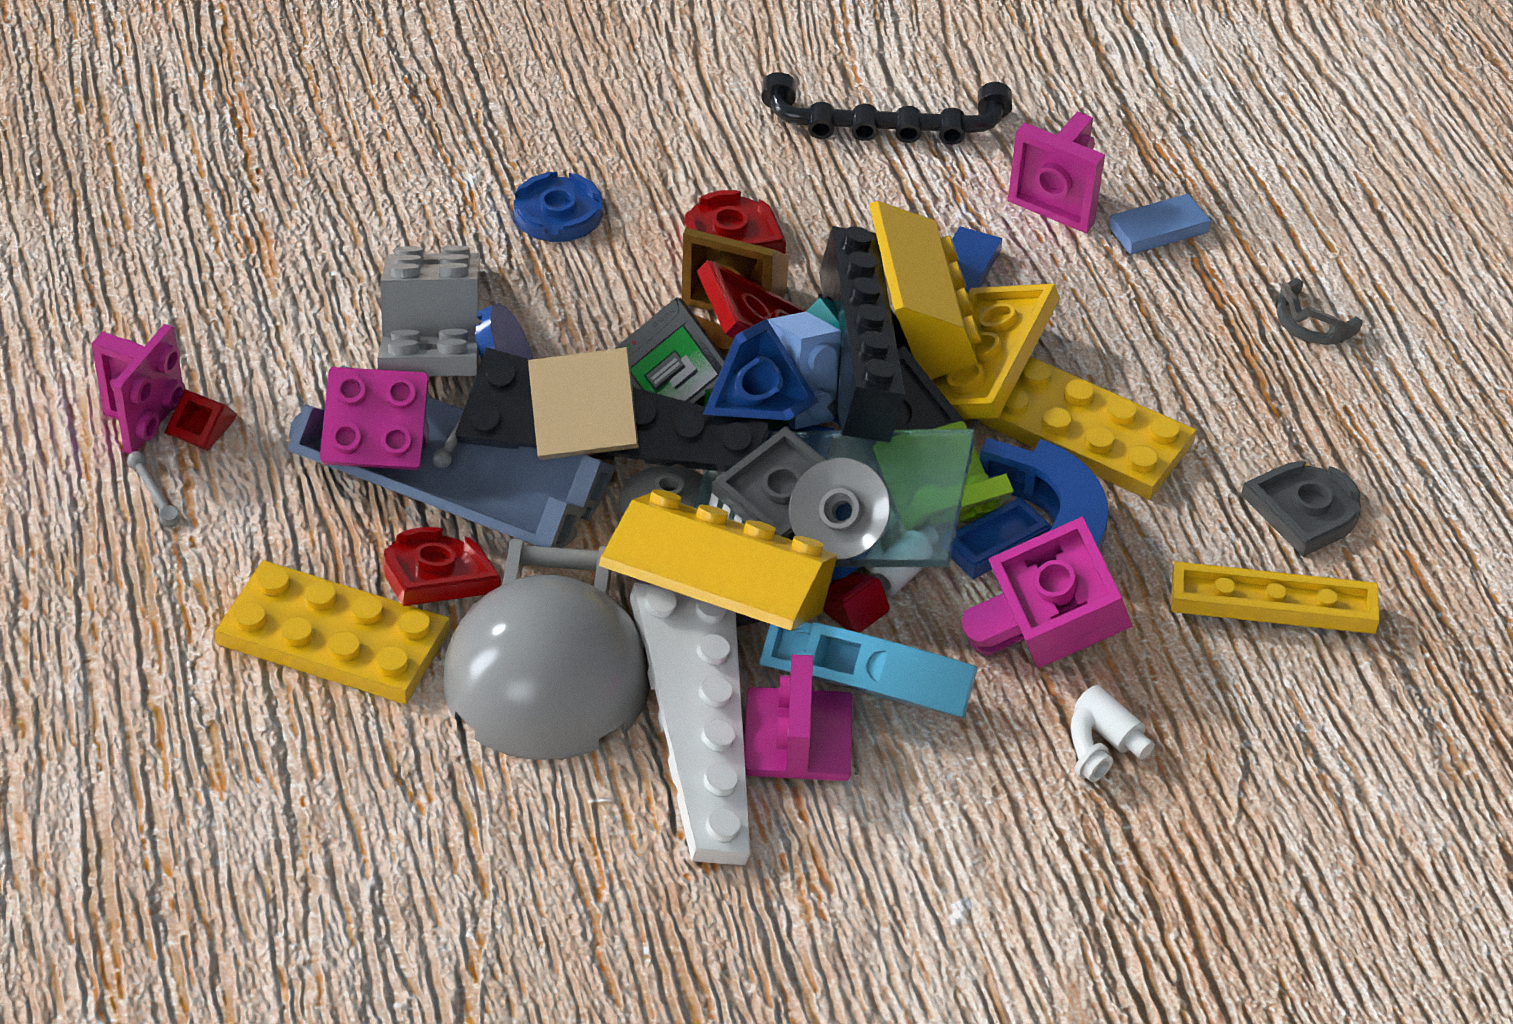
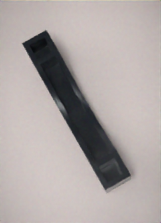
M832 226L819 275L822 297L834 301L841 330V368L838 399L842 436L890 443L905 391L876 233L869 232L862 227L851 226L842 228Z

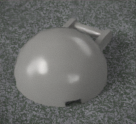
M510 539L502 586L490 591L472 605L452 634L445 654L443 694L454 720L459 715L475 730L476 741L510 756L533 760L565 759L599 749V739L609 734L621 725L622 729L626 732L640 715L646 705L651 688L647 674L649 663L635 623L621 605L609 596L612 570L599 566L601 555L607 545H600L598 551L526 546L522 539ZM523 566L596 571L594 587L575 578L559 575H533L521 578Z

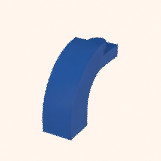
M986 438L980 450L979 459L988 477L993 478L1007 473L1014 491L1011 496L1021 497L1040 507L1053 522L1050 531L1083 516L1102 555L1108 521V503L1103 487L1094 473L1070 452L1041 439L1033 452Z

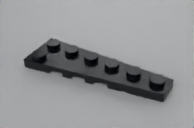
M486 347L455 433L458 442L519 449V446L537 448L528 360L532 359ZM632 387L639 448L593 454H595L596 458L615 460V457L644 460L646 464L682 465L691 469L726 472L766 442L769 424L743 417L703 415L705 406Z

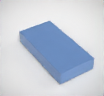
M1188 193L1110 215L1109 228L1129 254L1132 255L1208 233L1211 220Z

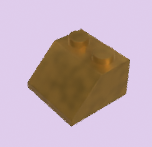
M686 228L683 233L682 299L686 305L715 312L697 273V270L707 260L713 261L784 297L787 291L789 256L774 249Z

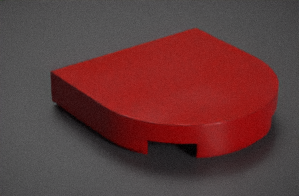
M720 190L705 194L699 198V203L685 214V229L689 228L774 249L783 254L786 253V240L770 206L761 199H759L758 203L752 199L741 197V191Z
M419 527L403 531L396 535V541L384 550L383 574L402 606L486 595L501 585L500 575L475 541L465 536L464 542L453 537L444 536L443 528Z

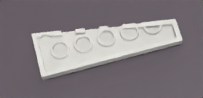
M634 583L630 594V602L642 646L647 654L649 663L647 674L651 690L655 689L659 705L657 716L661 732H665L669 747L668 763L673 783L678 790L677 801L691 861L745 866L750 856L736 612L653 584Z

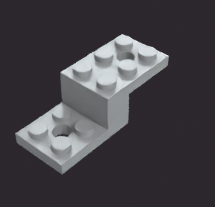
M407 246L396 248V254H387L380 280L382 341L377 357L378 370L424 372L428 376H476L479 361L475 331L476 325L480 324L479 319L476 318L479 311L480 253H470V247L447 246L442 248V253L424 254L422 247Z

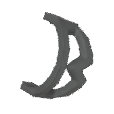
M1297 277L1288 283L1283 281L1276 312L1280 324L1291 335L1309 343L1329 345L1342 343L1360 331L1363 320L1357 316L1345 322L1338 317L1326 314L1310 306L1302 310L1299 299L1296 296L1302 290L1303 281ZM1287 302L1290 305L1293 319L1289 316L1286 310ZM1312 317L1332 324V327L1327 333H1320L1304 328L1296 322Z

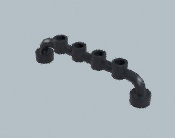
M775 72L767 75L762 81L761 98L763 103L772 108L773 112L785 122L807 125L809 134L817 139L830 137L834 133V127H852V135L861 141L874 139L878 134V129H895V135L901 142L912 143L920 139L922 131H939V138L943 143L955 145L964 140L965 133L985 132L994 128L1012 110V91L1009 86L1001 82L987 83L978 90V111L981 115H965L958 108H946L940 114L921 113L914 106H903L896 112L878 111L870 104L857 105L853 110L834 109L831 104L826 102H816L810 108L794 107L792 105L796 100V81L792 76L782 72Z

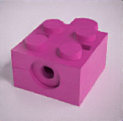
M1083 516L988 558L1003 593L965 610L962 618L964 633L976 652L983 656H988L1025 640L1038 669L1133 627L1123 598Z

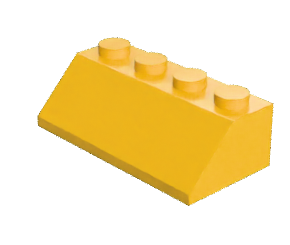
M878 200L869 203L894 311L914 359L931 380L978 364L974 344L980 343L981 338L972 316L974 314L965 289L966 283L958 264L959 258L951 236L948 235L942 238L935 220Z
M654 489L651 493L631 500L599 562L600 567L792 631L822 613L837 555L824 551V544L818 540L804 536H794L793 540L776 535V528L767 523L747 520L745 524L727 519L729 513L721 508L699 505L697 509L680 503L681 496L675 493Z

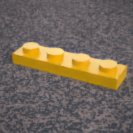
M1174 561L1171 612L1376 634L1379 624L1378 583Z

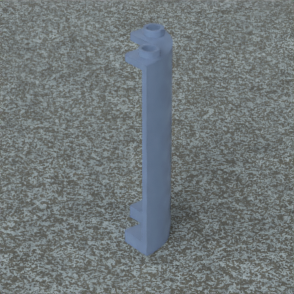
M428 396L426 417L430 428L428 447L422 448L420 469L404 470L327 465L517 539H522L530 544L564 548L577 537L575 527L579 518L590 520L616 468L614 465L584 454L540 460L537 455V448L519 446V449H510L457 442L451 452V464L446 468H438L433 463V454L443 448L464 410ZM307 404L304 405L301 413L294 418L289 432L291 441L287 449L288 451L322 463L320 451L325 409L322 410Z

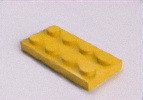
M1055 283L970 288L968 297L974 313L972 316L981 338L980 343L974 344L978 364L932 379L962 419L988 420L999 418L1060 300Z
M1031 356L999 418L980 420L979 422L1033 448H1036L1040 439L1057 445L1081 460L1095 476L1148 500L1152 499L1194 444L1197 430Z
M262 560L216 628L215 635L217 645L407 704L448 636L450 620L449 617L411 605L402 606L401 602Z

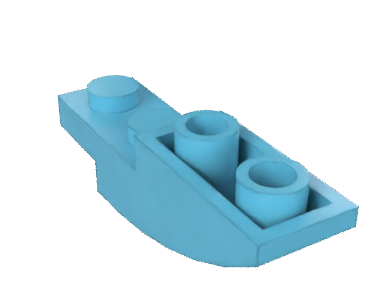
M806 622L792 631L770 624L759 662L765 668L791 674L792 654L813 655L812 679L859 690L868 695L965 718L978 670L977 666L818 622Z

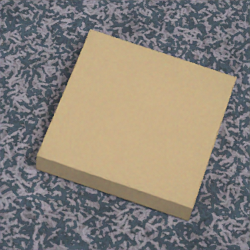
M627 347L528 360L537 455L540 460L639 448L629 351Z

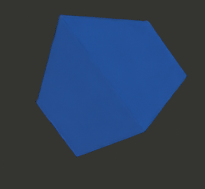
M765 319L735 336L703 415L790 420L813 407L819 401L772 326Z

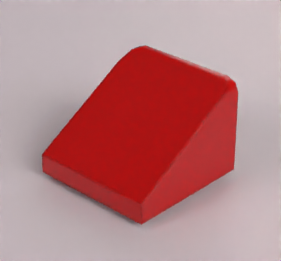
M184 389L164 433L208 451L234 422L237 413L223 403Z
M851 573L845 578L830 582L823 608L824 613L846 630L858 633L862 632L890 610L880 578Z

